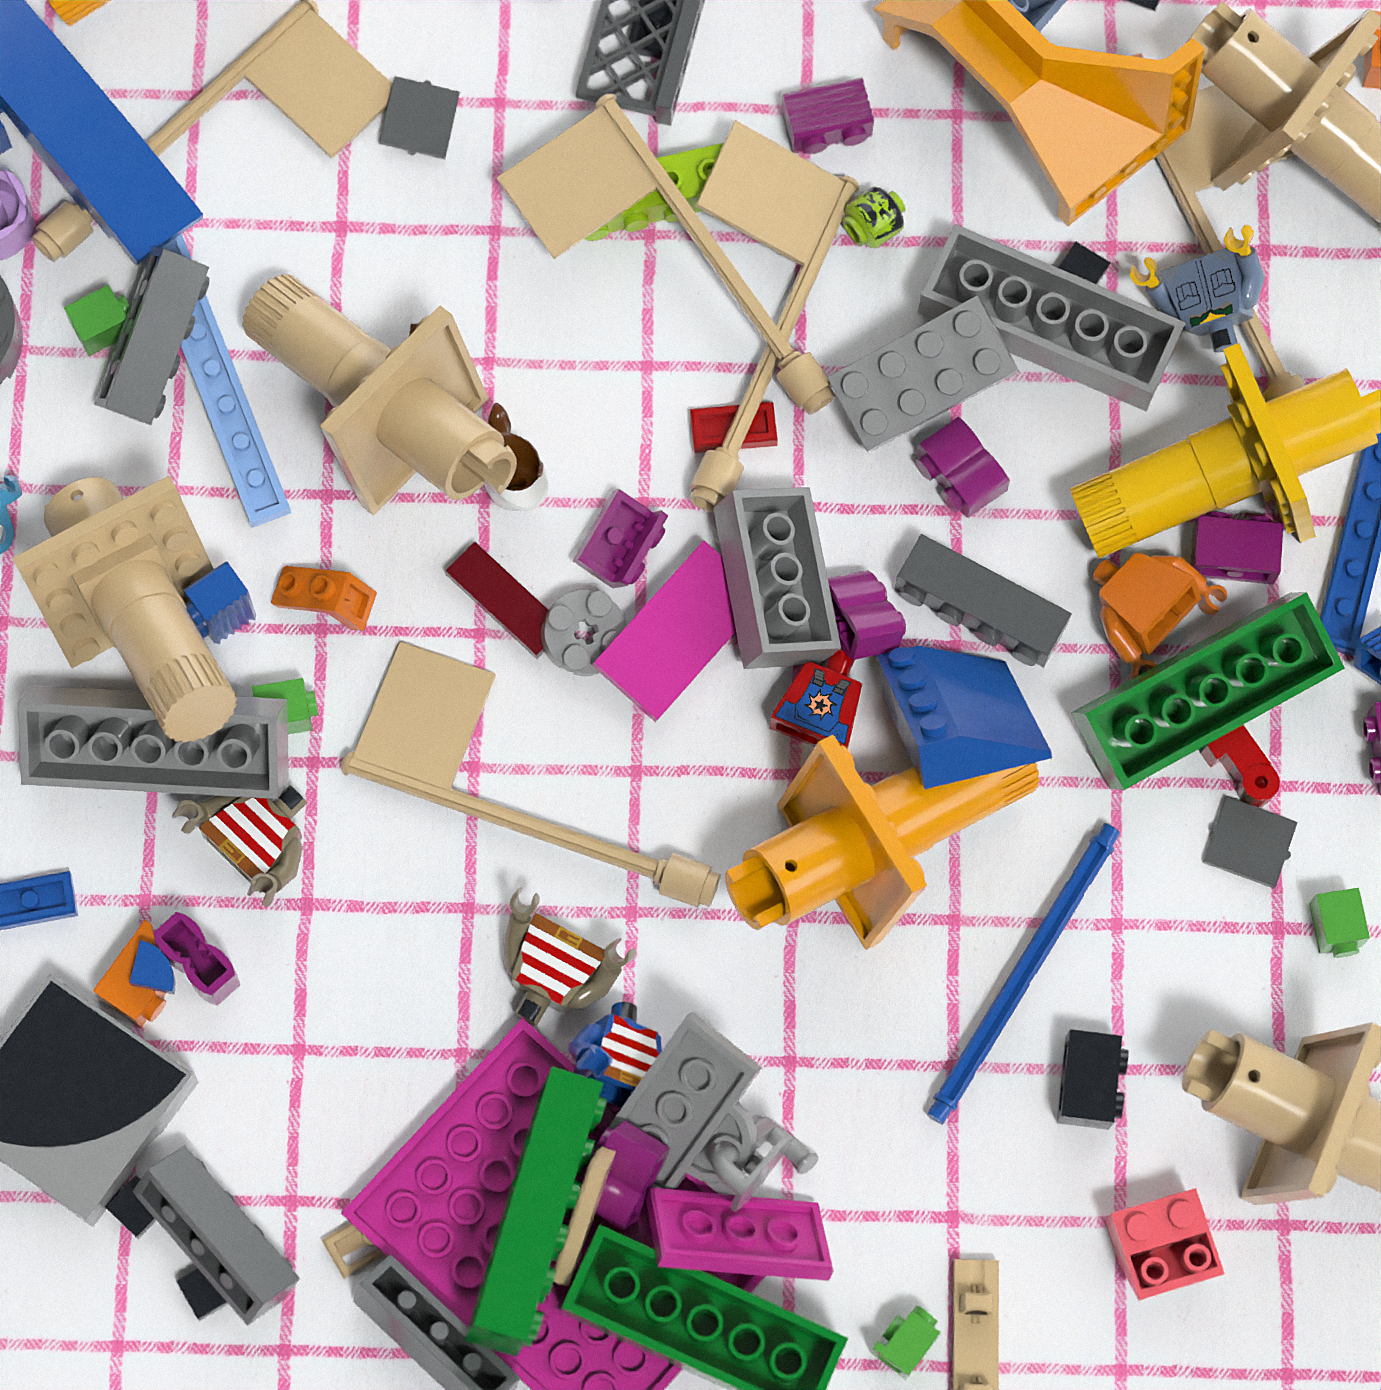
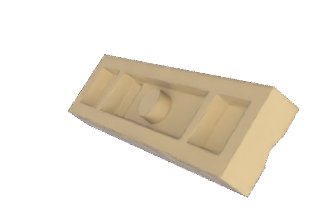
M954 1259L952 1390H999V1260ZM980 1310L987 1312V1315H972L966 1313L969 1311Z

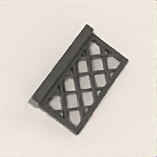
M601 0L577 86L576 98L597 102L603 95L614 94L617 97L615 101L621 109L655 116L656 123L671 126L705 0H677L676 7L671 3L673 0H655L642 8L637 0H628L635 12L619 21H616L609 11L610 4L617 0ZM665 5L673 17L672 21L656 31L646 15ZM607 19L610 25L604 28ZM640 19L648 30L649 35L631 44L622 28ZM616 33L625 48L606 58L599 47L600 40ZM668 34L666 43L664 44L661 38ZM655 42L662 52V58L646 67L637 51ZM596 55H597V57L599 58L600 62H598V63H596V64L594 65V61H595V58H596ZM630 55L640 71L621 81L611 65ZM606 69L615 85L604 91L587 88L590 77ZM657 72L656 80L651 75ZM645 78L653 90L650 102L632 98L626 88Z

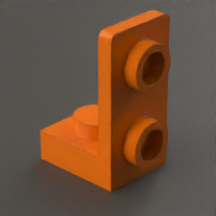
M284 566L271 604L277 608L327 613L351 630L364 631L377 592L349 572Z

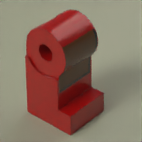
M1244 725L1214 740L1201 753L1210 768L1219 762L1222 763L1237 784V794L1244 803L1260 808L1267 805L1279 790L1280 778L1276 770Z

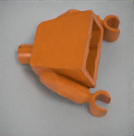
M1136 553L1121 568L1106 559L1097 566L1093 575L1094 581L1103 586L1098 596L1102 605L1100 619L1106 637L1125 664L1130 663L1132 665L1131 679L1139 676L1138 671L1140 667L1150 670L1157 666L1153 661L1143 660L1140 655L1143 652L1149 656L1197 603L1203 613L1214 615L1219 611V608L1210 601L1209 595L1214 596L1220 602H1224L1227 599V591L1224 587L1220 585L1209 587L1206 584L1207 579L1184 558L1179 556L1154 555L1149 557L1142 553Z

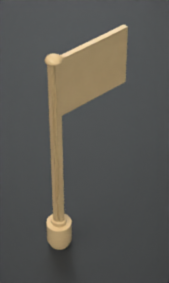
M300 0L301 2L146 143L159 157L237 84L246 78L333 159L387 109L393 83L318 15L319 8L314 0ZM64 201L36 227L37 233L31 239L45 257L55 262L59 257L66 258L94 232L90 224L94 219L86 209L82 211L77 203L72 205L68 201Z
M1215 84L1197 91L1191 129L1156 156L1205 255L1222 250L1223 247L1195 193L1216 185L1212 182V179L1256 121ZM1289 150L1280 159L1275 160L1273 158L1267 166L1296 156V154ZM1253 308V318L1240 324L1269 379L1267 382L1268 388L1263 393L1267 402L1303 387L1305 383L1301 375L1291 376L1290 372L1285 371Z
M606 94L600 97L596 102L595 111L497 177L498 182L553 259H556L643 198L658 190L779 359L780 363L778 366L781 368V371L776 377L799 409L804 408L808 415H812L836 397L831 389L832 385L828 376L810 352L802 355L799 350H793L615 101L616 95Z
M735 120L695 207L802 266L776 323V326L788 341L844 217L845 208L851 201L854 192H858L860 187L854 178L850 176H840L837 178ZM768 344L760 358L722 446L716 448V450L705 452L691 483L690 490L692 494L690 501L705 511L714 513L713 508L732 490H735L743 473L744 466L739 461L738 452L779 363V359Z
M402 641L399 642L355 752L347 753L342 760L341 771L345 776L352 774L654 879L653 883L660 885L659 894L697 908L700 904L708 907L711 906L721 874L712 871V866L672 853L669 861L665 859L658 861L451 789L496 674Z

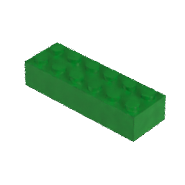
M1293 592L1071 712L1109 788L1126 790L1345 669L1308 593Z
M553 1066L546 1076L539 1092L464 1341L517 1357L523 1346L530 1347L533 1339H536L543 1318V1313L536 1311L538 1303L543 1304L546 1295H549L556 1274V1269L549 1267L550 1261H556L559 1252H562L569 1226L562 1224L563 1217L569 1218L571 1210L575 1208L582 1183L574 1180L576 1175L581 1176L584 1166H587L594 1146V1140L588 1139L587 1136L588 1133H594L596 1125L600 1123L607 1098L600 1096L603 1082Z
M599 1225L562 1305V1314L727 1390H826L848 1341V1337L703 1271L658 1267L654 1249L602 1225Z

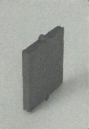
M394 76L379 144L407 150L409 155L412 156L420 153L445 159L460 91L431 85L429 80H425L422 83Z
M1226 796L1218 821L1210 828V833L1213 835L1203 863L1275 889L1284 861L1291 857V852L1288 850L1298 822Z

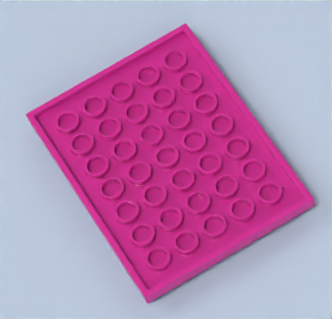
M523 1018L341 1212V1215L386 1257L391 1254L467 1327L470 1324L541 1086L552 1066L574 1073L575 1065ZM606 1102L600 1123L596 1125L594 1133H588L587 1136L588 1139L594 1140L593 1148L619 1113L621 1107ZM592 1149L587 1166H584L581 1176L576 1175L574 1181L580 1182L596 1153L594 1149ZM686 1174L676 1190L716 1193L707 1183L689 1174ZM646 1203L636 1221L624 1231L595 1214L578 1266L568 1287L553 1281L548 1296L546 1295L544 1303H538L536 1311L542 1312L543 1318L537 1337L533 1339L531 1346H523L517 1357L492 1350L521 1377L520 1381L530 1390H666L683 1371V1369L562 1314V1305L599 1225L655 1250ZM575 1208L571 1210L569 1218L563 1217L562 1224L570 1225ZM559 1254L556 1261H550L549 1267L555 1269ZM703 1271L749 1293H752L767 1277L762 1275Z

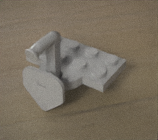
M694 1012L685 1017L609 1125L614 1130L622 1122L627 1121L670 1147L667 1159L652 1188L676 1190L686 1174L700 1181L715 1183L722 1181L736 1192L730 1206L734 1212L738 1211L749 1201L783 1155L797 1166L799 1174L810 1171L816 1165L819 1158L816 1153H811L772 1119L759 1115L751 1116L739 1102L763 1067ZM767 1141L773 1148L763 1157L756 1149Z

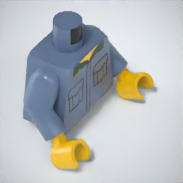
M1244 225L1241 229L1244 240H1238L1234 236L1233 229L1230 227L1224 236L1225 249L1160 271L1162 278L1155 276L1157 264L1150 257H1145L1144 259L1145 266L1150 270L1149 274H1140L1134 265L1130 269L1131 280L1139 286L1147 285L1145 290L1160 312L1185 322L1183 330H1187L1197 336L1210 334L1214 352H1224L1223 349L1238 343L1233 325L1253 318V307L1258 302L1265 279L1257 252L1254 247L1249 246L1254 236V230L1249 225Z

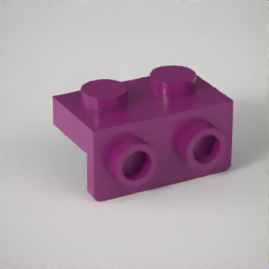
M613 490L575 555L573 562L611 588L634 584L645 569V563L642 561L649 549L655 548L665 534L666 529L663 525L668 518V514L662 510L652 512L622 490Z

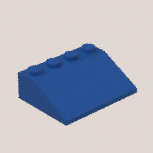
M923 646L900 647L889 653L877 655L883 699L924 789L1052 759L1051 750L1005 661Z

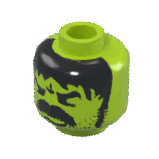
M873 186L847 204L845 208L846 218L842 220L843 226L847 234L858 246L866 245L870 248H878L900 233L904 228L902 213L906 211V207L896 192L890 191L888 193L880 187Z

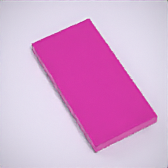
M703 540L592 664L597 671L654 722L664 714L736 632L722 556Z
M649 1188L646 1195V1204L658 1267L829 1281L833 1274V1265L817 1202L751 1197L745 1205L734 1212L730 1206L735 1195Z

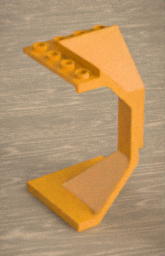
M883 0L873 8L883 19V40L893 50L900 46V36L908 29L934 37L1005 108L1058 197L1057 216L1068 227L1191 129L1205 48L1194 38L1169 57L1154 60L1054 45L1008 0Z

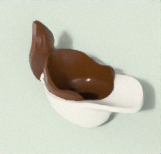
M494 403L488 418V424L502 434L504 447L509 445L516 456L517 465L510 483L501 495L487 484H484L492 501L503 509L511 511L533 510L543 502L548 493L549 485L545 465L540 459L537 450L528 440L510 433L511 422L506 410L499 403Z

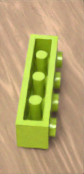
M723 143L656 158L695 213L703 211L695 207V204ZM655 190L586 237L585 240L597 241L605 238L611 232L624 229L628 232L639 231L646 228L650 223L666 220V222H678L679 220L658 190Z

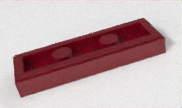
M474 542L445 570L446 576L532 656L538 659L545 652L541 641V628L549 609Z

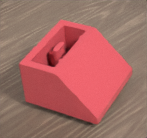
M1196 1188L1111 1213L1105 1220L1119 1265L1138 1301L1225 1274Z

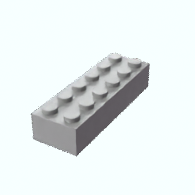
M954 224L921 293L918 308L919 314L935 319L971 298L979 296L1011 354L1146 412L1185 326V322L956 224Z
M32 685L18 702L21 785L278 799L289 781L287 699L236 696L237 701L235 702L237 706L234 708L235 712L233 716H230V720L223 725L224 727L216 730L214 734L208 735L204 739L200 738L194 742H182L181 740L177 742L173 738H168L141 691Z

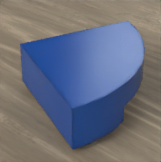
M140 940L129 983L131 986L174 995L176 982L168 959L157 947Z

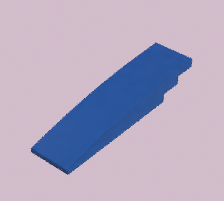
M0 0V107L81 210L84 211L86 209L107 237H113L135 266H137L149 257L152 247H164L201 221L204 214L104 91L25 0Z

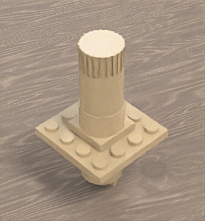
M1221 1L1199 24L1187 42L1194 38L1205 48L1201 73L1256 121L1212 179V182L1223 191L1236 182L1243 185L1255 171L1260 173L1273 158L1278 160L1287 151L1291 150L1319 175L1329 179L1381 224V123L1376 120L1377 117L1345 90L1346 86L1355 76L1353 72L1356 67L1352 62L1357 55L1360 57L1364 56L1378 39L1374 32L1381 24V17L1372 9L1368 10L1307 57L1251 8L1239 16L1227 4Z
M290 274L277 275L274 279H269L266 284H263L254 293V297L250 299L249 305L245 309V315H243V331L254 342L326 397L329 403L334 406L320 427L361 506L374 516L416 472L453 500L464 499L472 495L484 484H487L500 495L506 489L516 470V456L509 445L504 447L502 434L475 414L489 398L454 317L449 311L440 305L431 315L424 317L418 323L415 331L401 345L391 349L380 340L371 337Z
M102 476L80 479L62 488L44 506L46 509L44 523L51 538L12 559L70 667L74 668L83 662L90 661L100 653L115 647L168 738H173L177 742L180 740L182 742H194L197 739H204L206 736L214 734L216 730L224 727L223 725L230 720V716H233L234 708L237 706L235 702L237 697L187 612L185 604L188 603V599L184 589L214 570L170 476L125 499L117 486L110 480L102 478ZM83 495L80 499L73 500L75 496Z
M1370 1022L1303 1037L1294 1058L1242 1033H1236L1229 1038L1211 1029L1201 1037L1186 1064L1182 1078V1089L1200 1098L1203 1110L1263 1138L1241 1193V1199L1254 1205L1322 1198L1331 1191L1338 1175L1360 1186H1367L1381 1193V1101L1369 1095L1370 1082H1368L1372 1070L1381 1063V1026Z

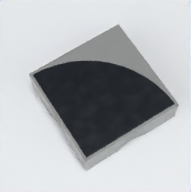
M49 975L0 1041V1162L8 1165L35 1184L46 1195L94 1227L106 1211L105 1206L120 1192L130 1178L136 1162L143 1151L155 1138L162 1134L199 1082L189 1070L55 977Z

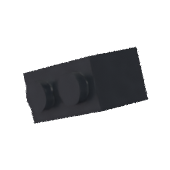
M1073 1029L1068 1031L1064 1044L1057 1123L1109 1130L1114 1124L1115 1118H1122L1125 1095L1124 1092H1117L1119 1075H1126L1129 1050L1121 1048L1123 1036Z

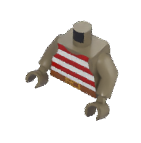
M290 785L281 793L278 799L273 801L269 798L212 796L199 802L184 800L179 803L172 814V818L185 816L189 819L181 829L185 834L191 833L198 823H203L199 827L203 838L250 883L248 896H251L256 891L265 893L262 905L265 907L271 905L275 893L283 889L297 876L303 851L302 835L300 829L291 819L307 802Z
M518 888L510 899V908L513 912L510 914L503 940L505 969L512 976V986L525 993L514 1014L520 1019H525L530 1025L537 1026L548 1006L566 1015L571 1008L581 1010L605 997L620 975L621 967L635 958L636 950L634 948L625 955V958H622L616 951L617 944L621 942L622 938H617L607 945L604 950L537 913L534 914L531 920L529 915L538 906L540 896L535 893L531 905L525 906L519 900L522 888Z

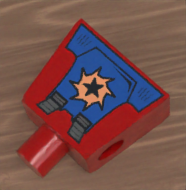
M838 650L827 659L824 667L812 662H806L773 711L769 729L813 747H816L819 741L834 735L840 746L843 745L848 749L862 689L861 682L848 677L855 660L850 659L844 651Z

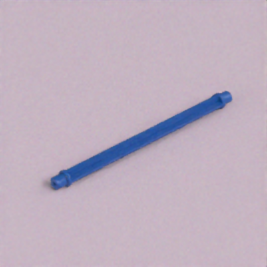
M1104 823L1098 834L1092 836L1089 840L1090 844L1073 870L1071 877L1060 891L940 1090L934 1094L933 1099L935 1101L926 1114L933 1121L943 1125L951 1111L955 1112L958 1108V1102L1027 991L1033 977L1041 968L1107 857L1113 853V845L1120 835V832L1115 827Z

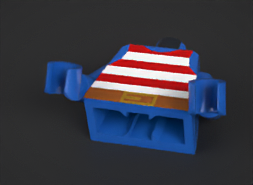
M629 1002L613 1004L611 1014H607L593 1024H587L569 1043L568 1047L569 1053L576 1061L574 1073L603 1082L600 1096L607 1098L606 1102L621 1108L662 1051L661 1037L658 1032L636 1023L637 1007Z

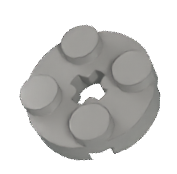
M576 590L565 594L552 604L546 614L545 622L542 624L541 641L545 653L559 668L563 667L574 675L592 676L600 673L592 664L627 626L621 609L605 592ZM578 622H585L587 626L593 627L595 634L591 636V644H586L584 639L577 640L575 638L574 632L579 629Z

